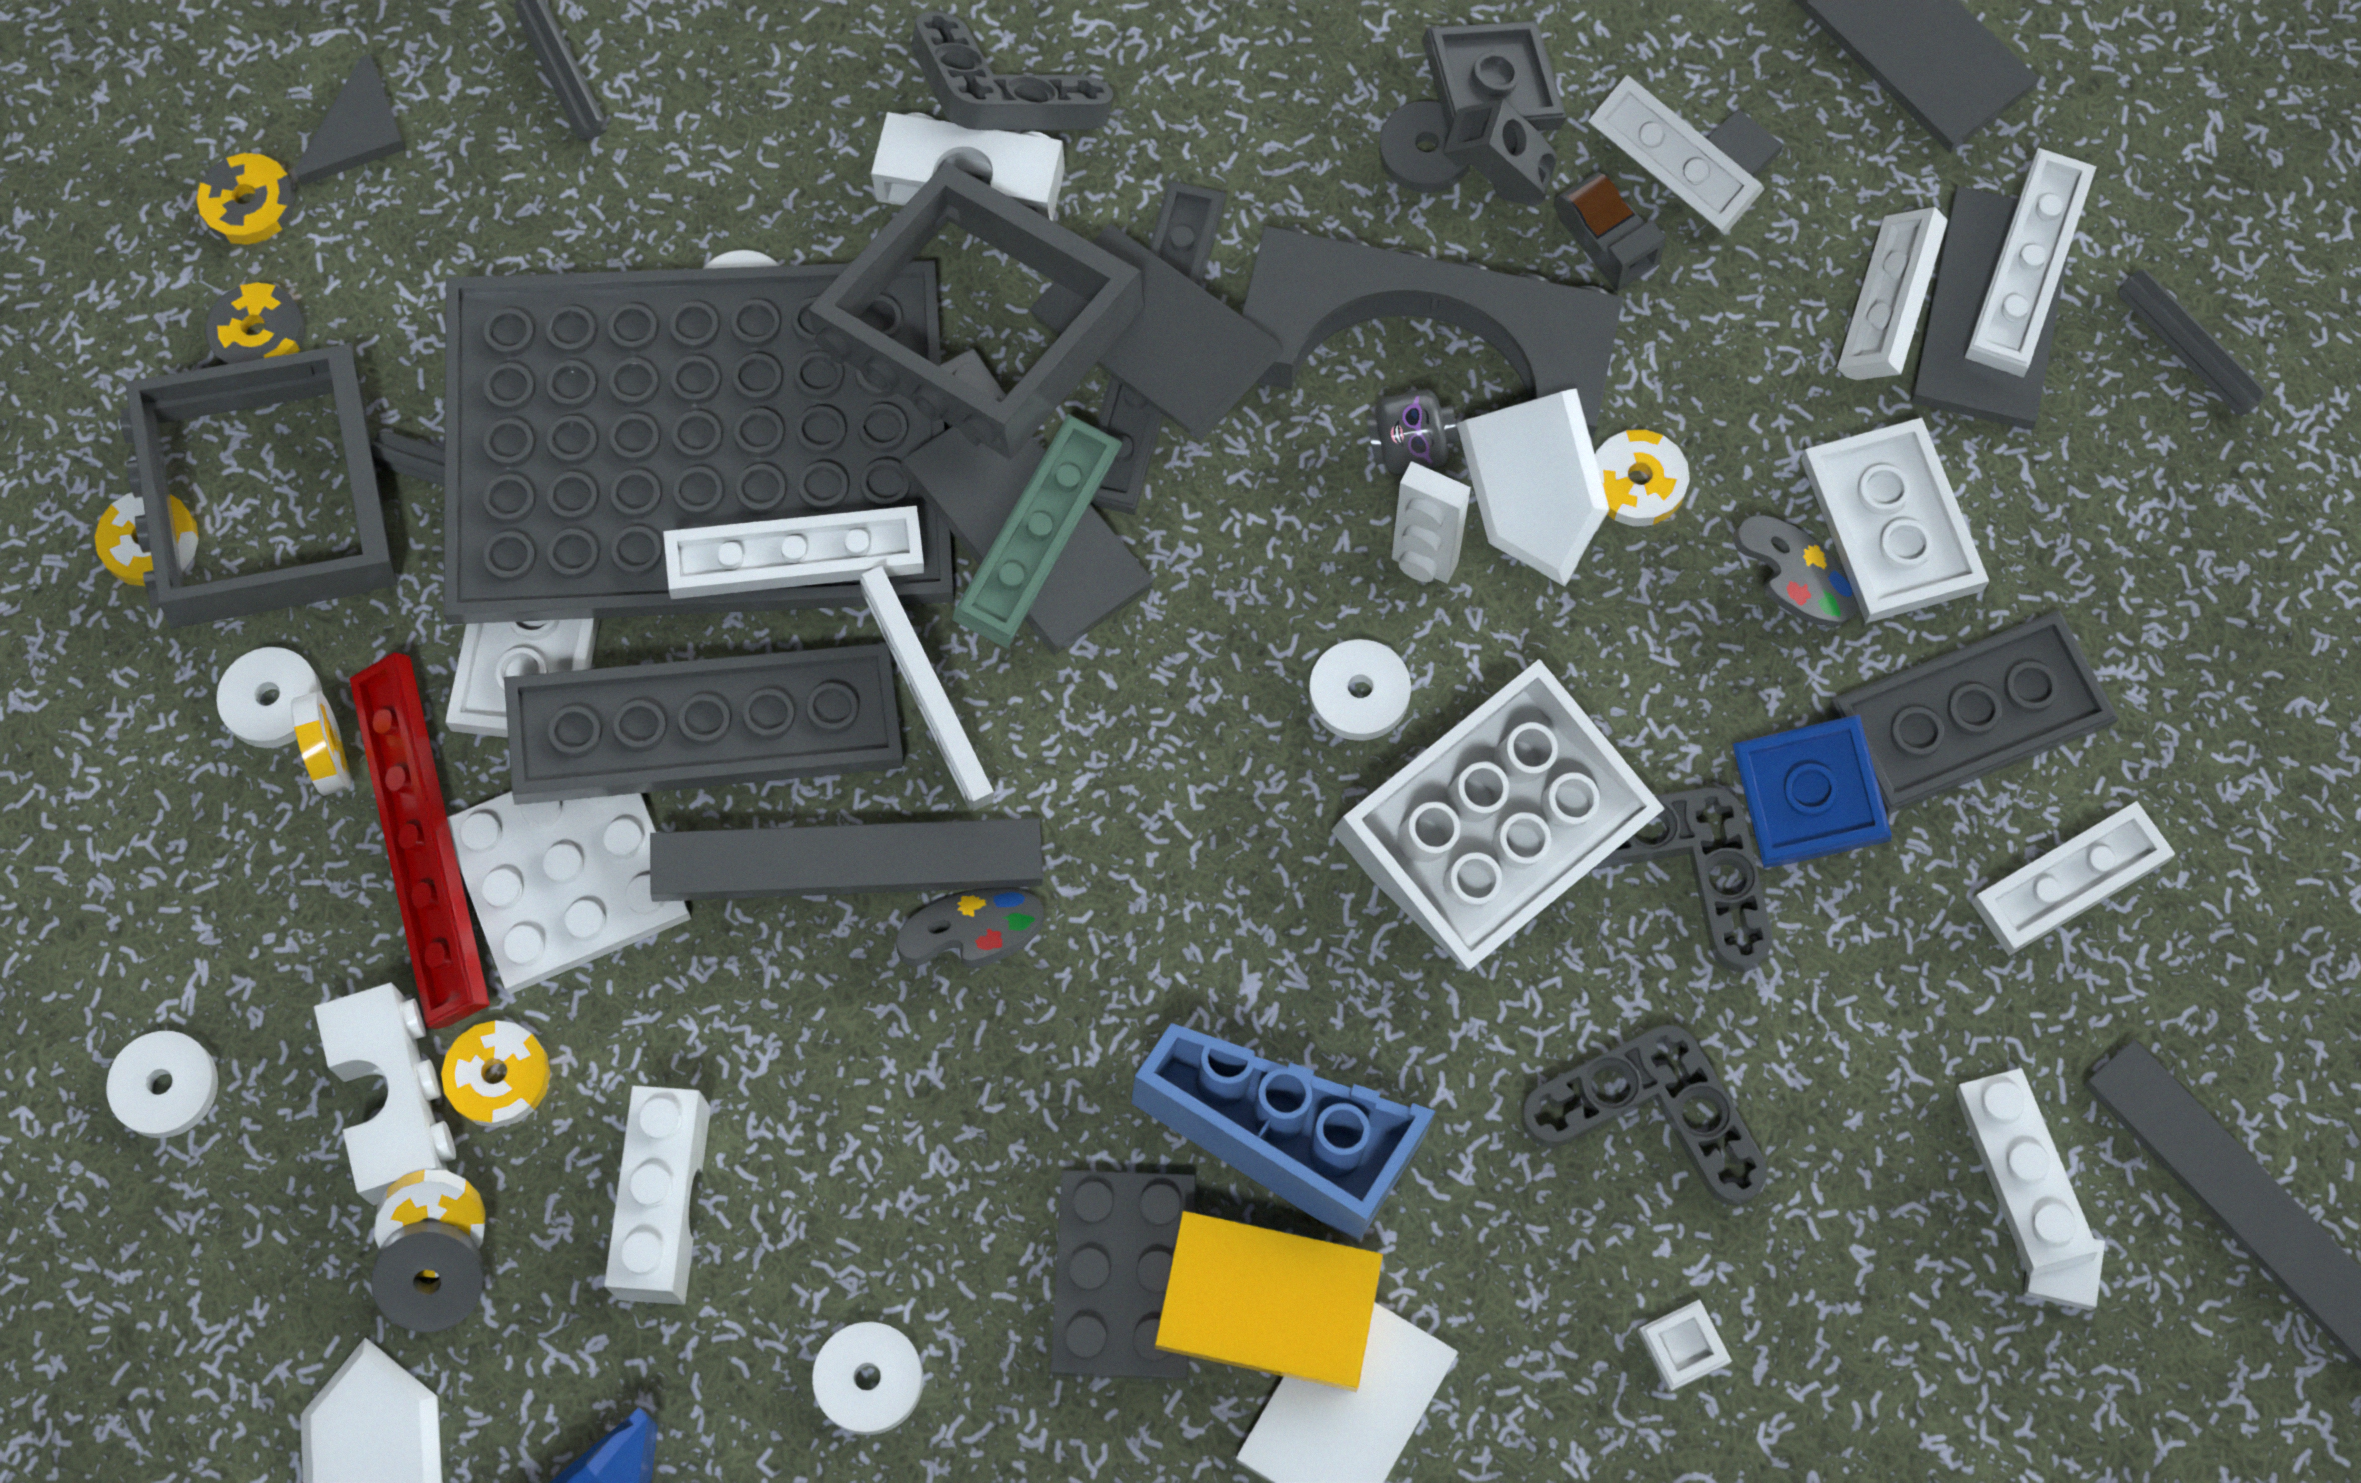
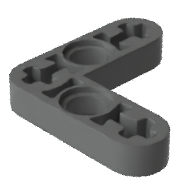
M937 11L924 12L916 18L911 42L912 52L943 112L954 124L972 130L1098 129L1106 124L1113 92L1103 81L1084 75H993L968 27L961 19L954 15Z
M1711 787L1655 796L1665 808L1656 817L1665 824L1667 838L1661 843L1647 845L1640 842L1633 835L1623 843L1625 849L1614 850L1591 870L1689 854L1708 940L1714 958L1724 968L1734 972H1747L1757 968L1765 960L1772 946V929L1744 811L1739 800L1729 791ZM1705 805H1713L1717 814H1727L1729 819L1724 821L1720 830L1723 848L1704 855L1702 849L1711 850L1714 844V837L1709 823H1698L1697 819L1702 817ZM1732 843H1736V844H1737V847H1738V849H1736V848H1724V847L1729 846V845L1732 844ZM1719 865L1732 866L1742 874L1744 889L1735 895L1720 894L1712 888L1709 882V872ZM1749 903L1752 910L1743 909L1740 915L1742 930L1747 936L1756 935L1758 941L1752 944L1749 955H1741L1738 946H1727L1724 940L1730 938L1734 930L1731 911ZM1716 909L1729 910L1730 912H1727L1722 916H1718Z
M1664 1025L1654 1028L1539 1086L1529 1094L1522 1109L1521 1121L1524 1131L1529 1138L1543 1147L1556 1148L1566 1145L1656 1100L1705 1188L1714 1199L1725 1205L1732 1206L1749 1203L1759 1194L1766 1181L1767 1167L1761 1152L1698 1043L1688 1031L1678 1026ZM1664 1042L1669 1050L1680 1047L1684 1055L1678 1063V1068L1685 1081H1689L1694 1074H1698L1702 1082L1688 1085L1675 1098H1672L1667 1090L1675 1088L1678 1080L1668 1065H1661L1657 1068L1653 1064L1652 1060L1659 1051L1657 1043ZM1606 1070L1621 1074L1629 1087L1627 1098L1616 1104H1608L1599 1100L1591 1087L1593 1077L1599 1072ZM1577 1083L1584 1105L1595 1116L1586 1119L1583 1107L1580 1106L1568 1112L1562 1122L1564 1130L1557 1132L1551 1124H1545L1540 1127L1535 1119L1539 1117L1542 1111L1541 1101L1548 1100L1554 1108L1561 1107L1573 1101L1575 1093L1568 1086ZM1690 1100H1707L1718 1111V1127L1706 1133L1692 1130L1684 1121L1682 1115L1683 1106ZM1727 1132H1731L1736 1141L1728 1142L1724 1148L1731 1161L1735 1165H1741L1746 1162L1751 1168V1172L1744 1180L1747 1188L1740 1190L1735 1182H1728L1724 1185L1719 1180L1718 1176L1724 1170L1725 1163L1717 1148L1708 1157H1705L1700 1149L1701 1147L1717 1143Z

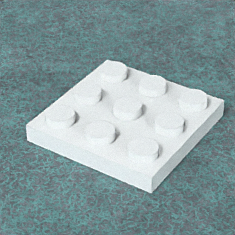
M511 791L447 817L457 863L503 985L509 995L692 919L685 901L652 902L650 895V833H657L641 793L514 805Z

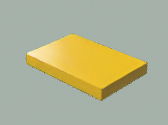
M1183 1211L1154 1349L1356 1392L1359 1389L1383 1254Z

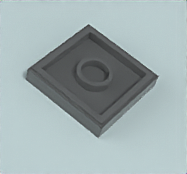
M1537 21L1429 27L1426 29L1422 42L1449 134L1459 108L1499 99H1505L1537 131L1561 129L1566 119V114Z

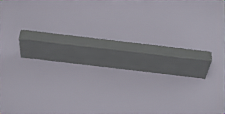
M1169 180L1148 250L1200 287L1203 283L1225 207L1226 193ZM1110 376L1095 428L1123 442L1120 453L1090 505L1135 515L1164 415L1112 376Z
M1040 818L650 833V895L652 902L1042 886L1043 883Z
M2133 1039L2084 1084V1087L2361 1370V1267L2136 1039Z

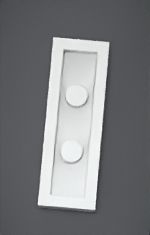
M1628 75L1624 77L1588 120L1593 128L1723 235L1731 229L1764 190L1763 185Z
M1936 207L1884 216L1837 367L1846 377L1863 380L1900 375L1902 373L1948 222Z
M1412 461L1400 482L1391 559L1399 562V568L1413 579L1431 582L1433 578H1436L1448 584L1459 561L1471 487Z
M2136 801L1980 892L1971 903L2007 955L2010 956L2168 863L2175 855V852Z
M2022 1068L1959 1084L1956 1089V1095L1966 1124L2028 1277L2093 1261L2099 1250Z

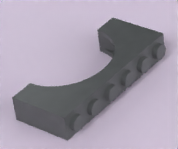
M1265 226L1242 317L1275 339L1283 351L1255 383L1289 390L1292 389L1295 378L1309 355L1329 337L1355 324L1383 317L1411 316L1434 319L1455 325L1475 334L1501 353L1521 379L1529 401L1576 388L1590 439L1593 442L1624 297L1611 295L1607 291L1595 286L1576 288L1550 283L1547 279L1535 274L1515 276L1490 271L1487 267L1474 262L1455 264L1430 259L1424 253L1414 250L1395 252L1375 248L1364 241L1354 238L1335 240L1312 235L1298 227L1289 226L1279 229Z

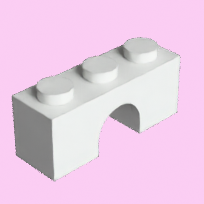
M887 112L871 172L877 201L905 206L945 162H948L968 174L986 179L994 189L1053 221L1065 171L1062 140L1051 139L1045 134L1032 131L1019 134L1001 130L966 129L952 122L935 120L933 117L923 113L915 112L903 115Z
M387 983L314 1006L328 1068L343 1082L367 1075H381L386 1077L388 1083V1096L381 1111L365 1123L343 1129L357 1193L370 1204L376 1205L386 1189L403 1175L423 1169L448 1171L446 1162L456 1159V1151L446 1122L436 1123L431 1100L440 1098L441 1090L432 1062L429 1059L421 1062L416 1039L426 1036V1028L417 1001L415 999L407 1001L392 983Z
M632 1085L604 1285L618 1300L685 1305L694 1240L689 1229L690 1194L695 1173L703 1171L711 1107L699 1090Z

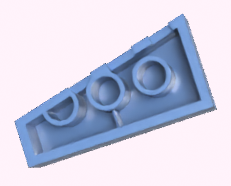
M1172 1023L1135 1075L1131 1104L1357 1245L1425 1138L1436 1112L1413 1103L1410 1108L1380 1098V1092L1356 1084L1353 1085V1088L1314 1076V1070L1293 1063H1289L1287 1067L1254 1056V1050Z

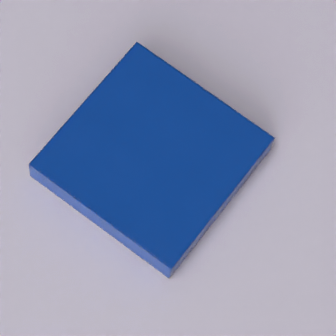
M1860 714L1733 744V751L1763 869L1891 841L1892 834Z

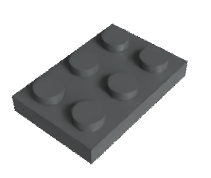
M1062 1170L1051 1375L1187 1381L1188 1356L1154 1349L1182 1213L1183 1211L1194 1213L1195 1175Z

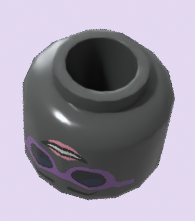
M1429 389L1383 397L1376 403L1375 415L1366 417L1375 465L1385 464L1387 470L1394 476H1403L1411 461L1430 470L1444 466L1449 457L1448 444L1459 442L1453 406L1440 408L1437 396Z

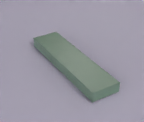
M1069 414L1067 415L954 610L953 621L1006 649L1010 647L1120 453L1123 442Z

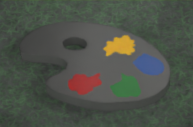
M1764 515L1751 516L1737 526L1733 534V542L1736 549L1745 556L1765 562L1774 571L1764 581L1763 587L1765 593L1775 603L1796 617L1812 624L1831 627L1845 624L1855 615L1858 603L1845 570L1818 541L1792 524ZM1772 543L1778 545L1783 550V553L1776 550Z
M990 888L960 893L927 906L905 922L897 934V953L900 960L906 965L917 967L927 963L945 950L959 948L961 962L965 967L978 968L989 965L1022 949L1041 931L1045 919L1043 906L1036 896L1018 889ZM938 929H948L945 932L939 934L932 933Z

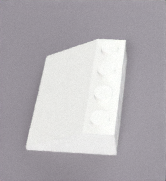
M1538 659L1344 815L1331 831L1371 880L1468 972L1665 808L1543 662Z

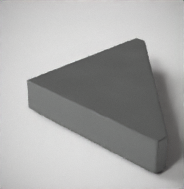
M370 53L361 56L295 167L296 176L302 186L406 150Z

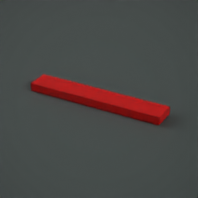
M394 652L350 677L349 680L426 1028L440 1029L453 1025L490 1006L411 658L408 655Z

